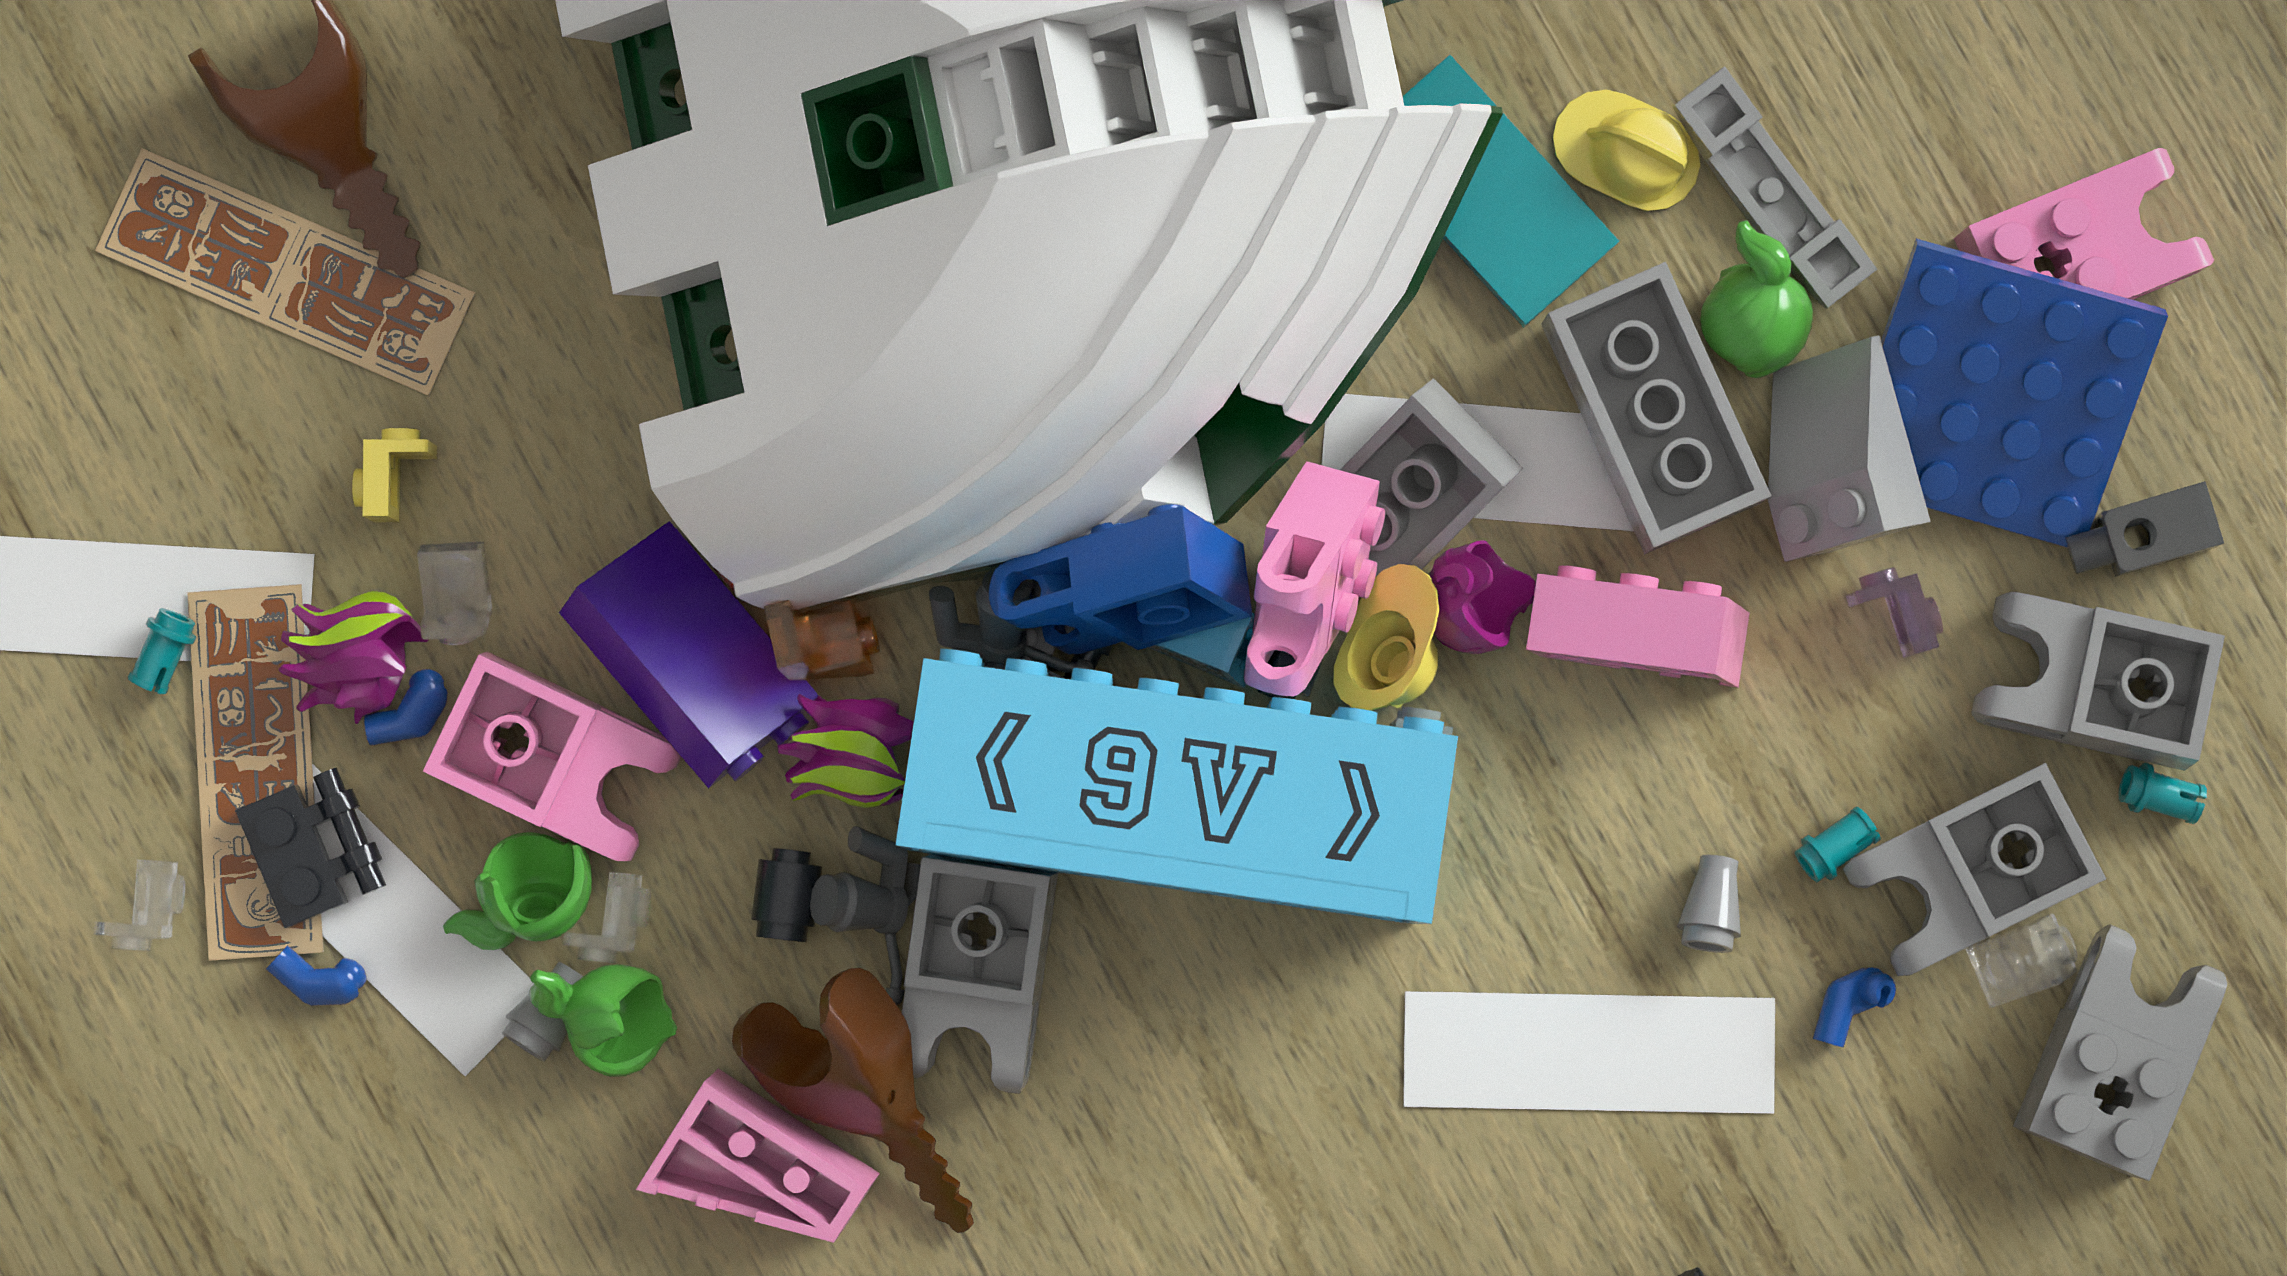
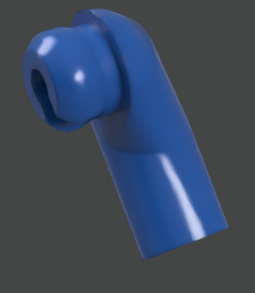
M430 669L417 671L411 676L409 680L410 688L407 690L398 709L366 714L364 716L365 732L370 746L419 738L432 730L447 704L448 697L447 689L444 687V679L440 673Z
M288 945L266 968L268 972L302 1002L311 1006L345 1005L358 997V989L364 986L367 979L364 968L353 959H341L334 968L314 969Z
M1860 968L1832 981L1824 996L1813 1039L1844 1048L1854 1015L1875 1006L1883 1008L1893 1001L1896 986L1892 977L1883 973L1878 968Z

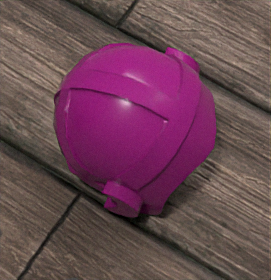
M1485 540L1448 549L1434 560L1433 567L1428 574L1437 589L1439 614L1434 635L1443 645L1461 653L1482 654L1505 647L1510 640V630L1514 618L1520 612L1525 613L1528 606L1534 600L1536 581L1530 575L1507 565Z

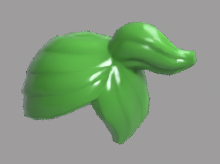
M1744 220L1737 225L1735 240L1739 253L1747 263L1734 265L1721 271L1719 281L1703 303L1700 321L1702 333L1707 343L1721 358L1735 365L1737 370L1744 372L1746 376L1762 378L1777 372L1791 363L1805 347L1812 329L1813 309L1804 287L1789 276L1791 273V260L1783 244L1771 236L1756 232L1750 226L1749 221Z
M535 832L517 833L503 839L492 849L482 873L474 880L476 895L483 911L466 909L455 913L444 923V932L446 934L461 935L472 945L482 950L505 948L515 940L516 936L535 942L561 936L576 924L586 910L592 891V871L589 855L580 844H572L570 841L562 842L551 836Z
M623 964L606 965L590 971L574 984H569L557 973L538 969L530 977L531 982L534 983L529 991L531 1003L538 1008L542 1015L563 1020L575 1056L585 1066L595 1072L609 1077H620L640 1071L656 1056L663 1043L676 1034L677 1026L672 1019L671 1009L664 1000L662 982L658 976L643 968Z

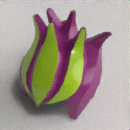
M371 591L360 594L328 610H321L305 603L303 606L297 604L291 611L306 625L310 633L304 635L283 631L281 641L306 661L297 664H283L278 670L283 675L314 686L296 706L299 712H303L318 704H334V707L338 709L354 707L355 724H358L366 714L391 705L407 668L405 666V643L428 642L430 636L411 618L412 614L405 605L396 597L385 592Z
M799 694L797 696L798 703L811 716L817 728L794 733L791 735L793 742L777 745L779 754L801 759L785 774L786 782L802 783L791 793L792 800H800L814 794H824L849 805L864 808L890 805L902 800L904 789L899 787L905 784V778L899 772L892 747L911 740L914 721L898 714L899 704L887 698L826 701L821 696H818L814 701Z

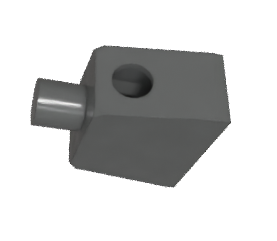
M2205 481L2101 512L2097 516L2099 528L2065 537L2076 574L2111 564L2115 577L2211 550L2224 544ZM2141 525L2148 533L2149 542L2148 545L2133 549L2127 544L2124 532L2126 528Z

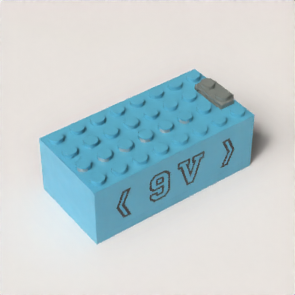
M940 649L939 660L923 658L896 846L910 851L1407 924H1432L1458 736L1452 735L1453 727L1444 726V722L1440 721L1441 712L1402 707V711L1399 710L1397 713V718L1389 726L1376 724L1377 712L1363 709L1338 707V710H1335L1331 717L1310 715V702L1272 697L1267 708L1244 705L1245 693L1233 690L1206 687L1203 699L1177 695L1179 683L1165 680L1139 678L1138 689L1113 686V674L1097 670L1073 668L1072 678L1064 679L1050 677L1046 664L1029 660L1007 658L1005 670L985 667L980 654L967 651Z

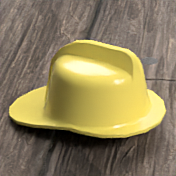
M1599 90L1586 92L1570 101L1557 118L1553 134L1556 157L1566 173L1585 186L1628 206L1645 211L1667 209L1680 202L1696 184L1700 168L1699 151L1682 123L1660 109L1623 93Z
M1397 564L1384 569L1375 577L1369 597L1367 599L1361 598L1353 624L1347 633L1334 664L1335 689L1339 698L1351 708L1369 711L1381 709L1389 705L1399 708L1404 703L1411 702L1422 695L1434 680L1438 669V650L1432 637L1439 614L1438 594L1430 576L1417 566Z

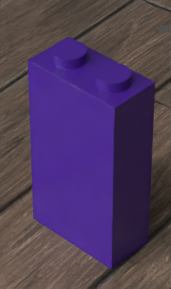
M670 521L578 585L559 611V614L708 789L727 774L735 782L738 781L765 757L759 751L771 740H774L778 745L786 744L791 740V735L802 731L809 724V721L803 715L805 710L798 703L797 696L801 694L815 701L819 695Z

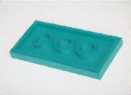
M1451 55L1447 56L1402 96L1404 106H1455L1458 104L1497 106ZM1504 113L1443 238L1523 328L1619 243L1616 236Z

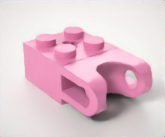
M2163 148L2147 152L1969 225L1954 238L1959 251L2036 273L2039 272L2035 268L2034 262L2044 255L2045 258H2049L2055 267V271L2052 272L2055 278L2131 300L2197 274L2214 262L2207 242L2203 238L2193 237L2185 241L2164 243L2152 238L2141 225L2139 206L2144 193L2157 188L2164 180L2171 178L2174 174L2172 161L2167 150ZM2049 271L2040 272V274L2053 277Z
M1307 461L1266 525L1262 559L1258 563L1254 591L1256 609L1253 636L1247 648L1244 681L1249 686L1282 696H1296L1307 687L1338 632H1349L1357 611L1358 597L1365 599L1369 597L1376 577L1377 562L1369 560L1370 546H1375L1380 537L1385 517V509L1376 506L1380 481ZM1274 650L1287 652L1296 661L1294 664L1286 667H1272L1267 664Z
M484 652L478 655L423 772L536 826L547 828L610 859L630 861L639 847L638 834L632 826L622 822L607 810L602 796L604 778L613 768L624 764L646 768L655 773H666L677 767L681 756L662 734L490 652ZM518 723L526 730L523 736L529 738L528 748L521 747L513 754H510L503 749L507 740L499 737L501 727L509 729Z

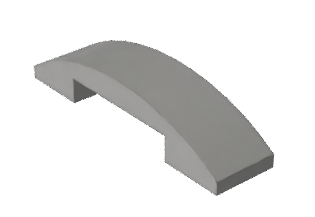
M1725 66L1672 106L1696 148L1740 211L1758 233L1771 236L1783 244L1791 260V273L1825 309L1878 270L1840 219L1833 221L1759 123V120L1763 118Z

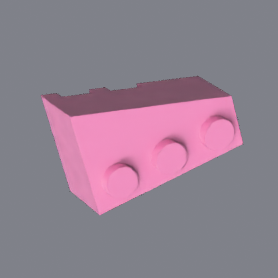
M718 1068L703 1082L636 1190L654 1195L662 1193L696 1202L695 1206L713 1211L718 1208L755 1218L754 1222L834 1243L880 1173Z

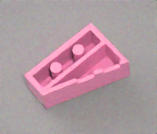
M1558 566L1557 576L1537 574L1526 650L1540 657L1616 669L1625 667L1660 672V676L1680 678L1681 675L1717 679L1719 680V685L1739 688L1750 613L1728 597L1721 596V586L1704 582L1684 581L1682 591L1658 589V578L1630 573H1621L1619 584L1595 581L1596 571L1574 566Z

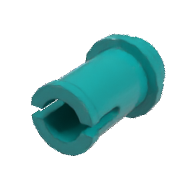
M160 608L156 618L149 617L146 622L150 631L135 666L128 675V680L151 692L155 686L154 691L156 693L167 694L168 685L186 644H194L196 636L192 633L195 622L182 614Z
M2143 763L2139 767L2130 765L2125 770L2120 782L2118 798L2120 802L2127 803L2129 810L2139 813L2144 808L2185 820L2189 824H2195L2201 817L2205 807L2204 803L2196 802V799L2207 798V788L2200 783L2194 784L2154 771L2152 764Z
M1854 807L1850 810L1849 814L1813 838L1810 835L1801 839L1802 846L1795 851V856L1803 870L1813 881L1819 882L1823 878L1833 880L1837 877V868L1871 844H1876L1881 840V837L1875 831L1877 828L1870 817L1861 808Z

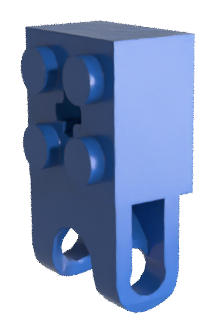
M1177 504L1157 506L1148 512L1147 517L1131 522L1114 525L1112 522L1099 524L1091 529V534L1042 549L1037 553L1010 559L995 569L989 587V601L996 616L1021 629L1042 626L1045 642L1067 654H1082L1119 642H1124L1140 650L1252 617L1244 544L1186 507ZM1026 579L1037 581L1041 588L1040 597L1021 602L1015 606L1013 596L1020 583ZM1065 625L1074 627L1075 629L1067 634L1065 631Z

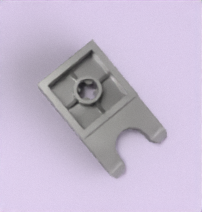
M2009 592L1996 597L1993 609L1994 625L2000 632L2013 635L2030 643L2039 657L2040 674L2036 682L2028 687L1993 685L1984 688L1974 697L1971 711L1972 716L1978 723L2183 771L2199 761L2225 635L2096 607L2092 609L2019 592ZM2137 677L2146 680L2144 689L2153 691V697H2149L2144 702L2136 699L2128 687Z
M2046 763L1852 858L1843 868L1850 884L1857 888H1869L1880 882L1898 879L1912 884L1922 894L1927 911L1922 928L1907 941L1896 945L1891 952L1890 962L1897 976L1912 975L2106 880ZM2010 835L2013 843L2022 839L2027 845L2029 852L2021 857L2022 869H2014L2011 862L2005 865L2000 860L1998 852L2004 848L2001 840L2003 836Z
M937 854L922 857L904 982L906 988L902 1014L908 1023L911 1033L913 1075L915 1079L929 1072L935 1064L937 1049L943 1033L950 1028L967 1027L980 1033L991 1048V1080L994 1086L1003 1092L1021 1093L1030 1075L1058 872ZM980 912L988 915L989 923L996 926V936L989 937L987 945L979 944L978 933L968 930V921L979 918Z
M2109 924L2100 929L2091 941L2065 1007L2059 1011L2013 1127L2128 1176L2150 1181L2227 988V980L2222 971L2211 966L2201 965L2192 967L2183 973L2178 985L2166 1001L2151 1006L2136 995L2130 981L2133 958L2137 949L2133 937L2125 930ZM2112 1082L2114 1085L2113 1090H2115L2114 1100L2112 1104H2106L2100 1110L2099 1107L2103 1100L2094 1097L2095 1088L2098 1084L2109 1085Z

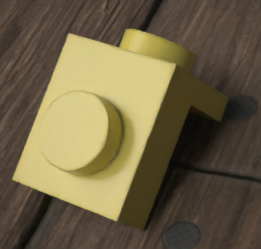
M409 428L382 429L381 439L363 440V468L354 470L352 480L355 507H363V517L372 522H399L400 459H437V446L429 440L420 439V430Z

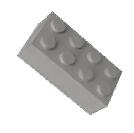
M1666 262L1547 314L1541 323L1542 328L1644 555L1757 506L1771 497L1770 491Z

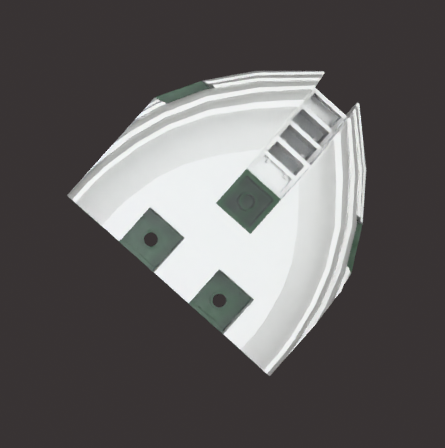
M555 0L562 37L606 42L612 45L632 150L588 165L613 294L661 297L684 411L639 424L651 489L676 525L717 571L734 584L736 597L753 606L784 613L830 610L930 583L978 580L983 578L991 569L997 568L1010 559L1037 553L1042 549L1091 534V529L1099 524L1111 522L1114 525L1147 517L1151 509L1161 505H1182L1215 526L1227 523L1325 423L1417 294L1503 115L1502 107L1480 104L1404 106L1383 8L1403 0ZM681 75L687 100L682 106L679 105L675 97V86ZM731 329L737 352V359L733 362L725 350V341Z

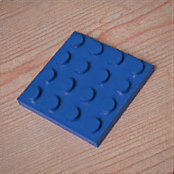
M1916 238L1881 343L1926 507L2067 547L2065 537L2089 531L2168 318L2166 309Z

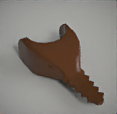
M311 0L318 20V42L313 58L299 76L278 88L253 90L238 87L222 74L203 48H199L188 55L191 64L219 109L250 142L317 174L320 188L334 190L333 207L349 210L348 227L350 229L364 230L363 248L379 251L378 268L392 270L402 278L412 276L419 269L416 257L421 242L406 237L410 220L394 214L399 197L384 193L388 175L373 169L377 153L367 148V68L365 57L355 36L333 0Z
M850 968L833 976L825 985L820 994L819 1012L820 1027L826 1038L818 1030L803 1027L791 1012L774 1002L760 1003L742 1014L733 1028V1049L768 1094L790 1112L804 1119L849 1133L871 1137L885 1143L889 1147V1159L904 1166L905 1179L919 1185L920 1199L935 1206V1219L948 1224L957 1233L970 1229L974 1224L971 1215L972 1202L959 1194L960 1182L946 1172L948 1162L935 1152L936 1139L924 1129L925 1117L917 1109L914 1089L912 1042L908 1023L895 1002L872 973L862 968Z

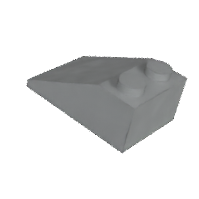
M1879 335L1786 366L1773 373L1768 482L1771 497L1768 498V503L1784 562L1834 552L1931 522Z
M1433 378L1415 392L1340 470L1380 481L1376 506L1385 509V517L1380 537L1375 546H1370L1369 560L1377 562V576L1384 569L1397 564L1415 565L1422 570L1487 506L1523 467Z

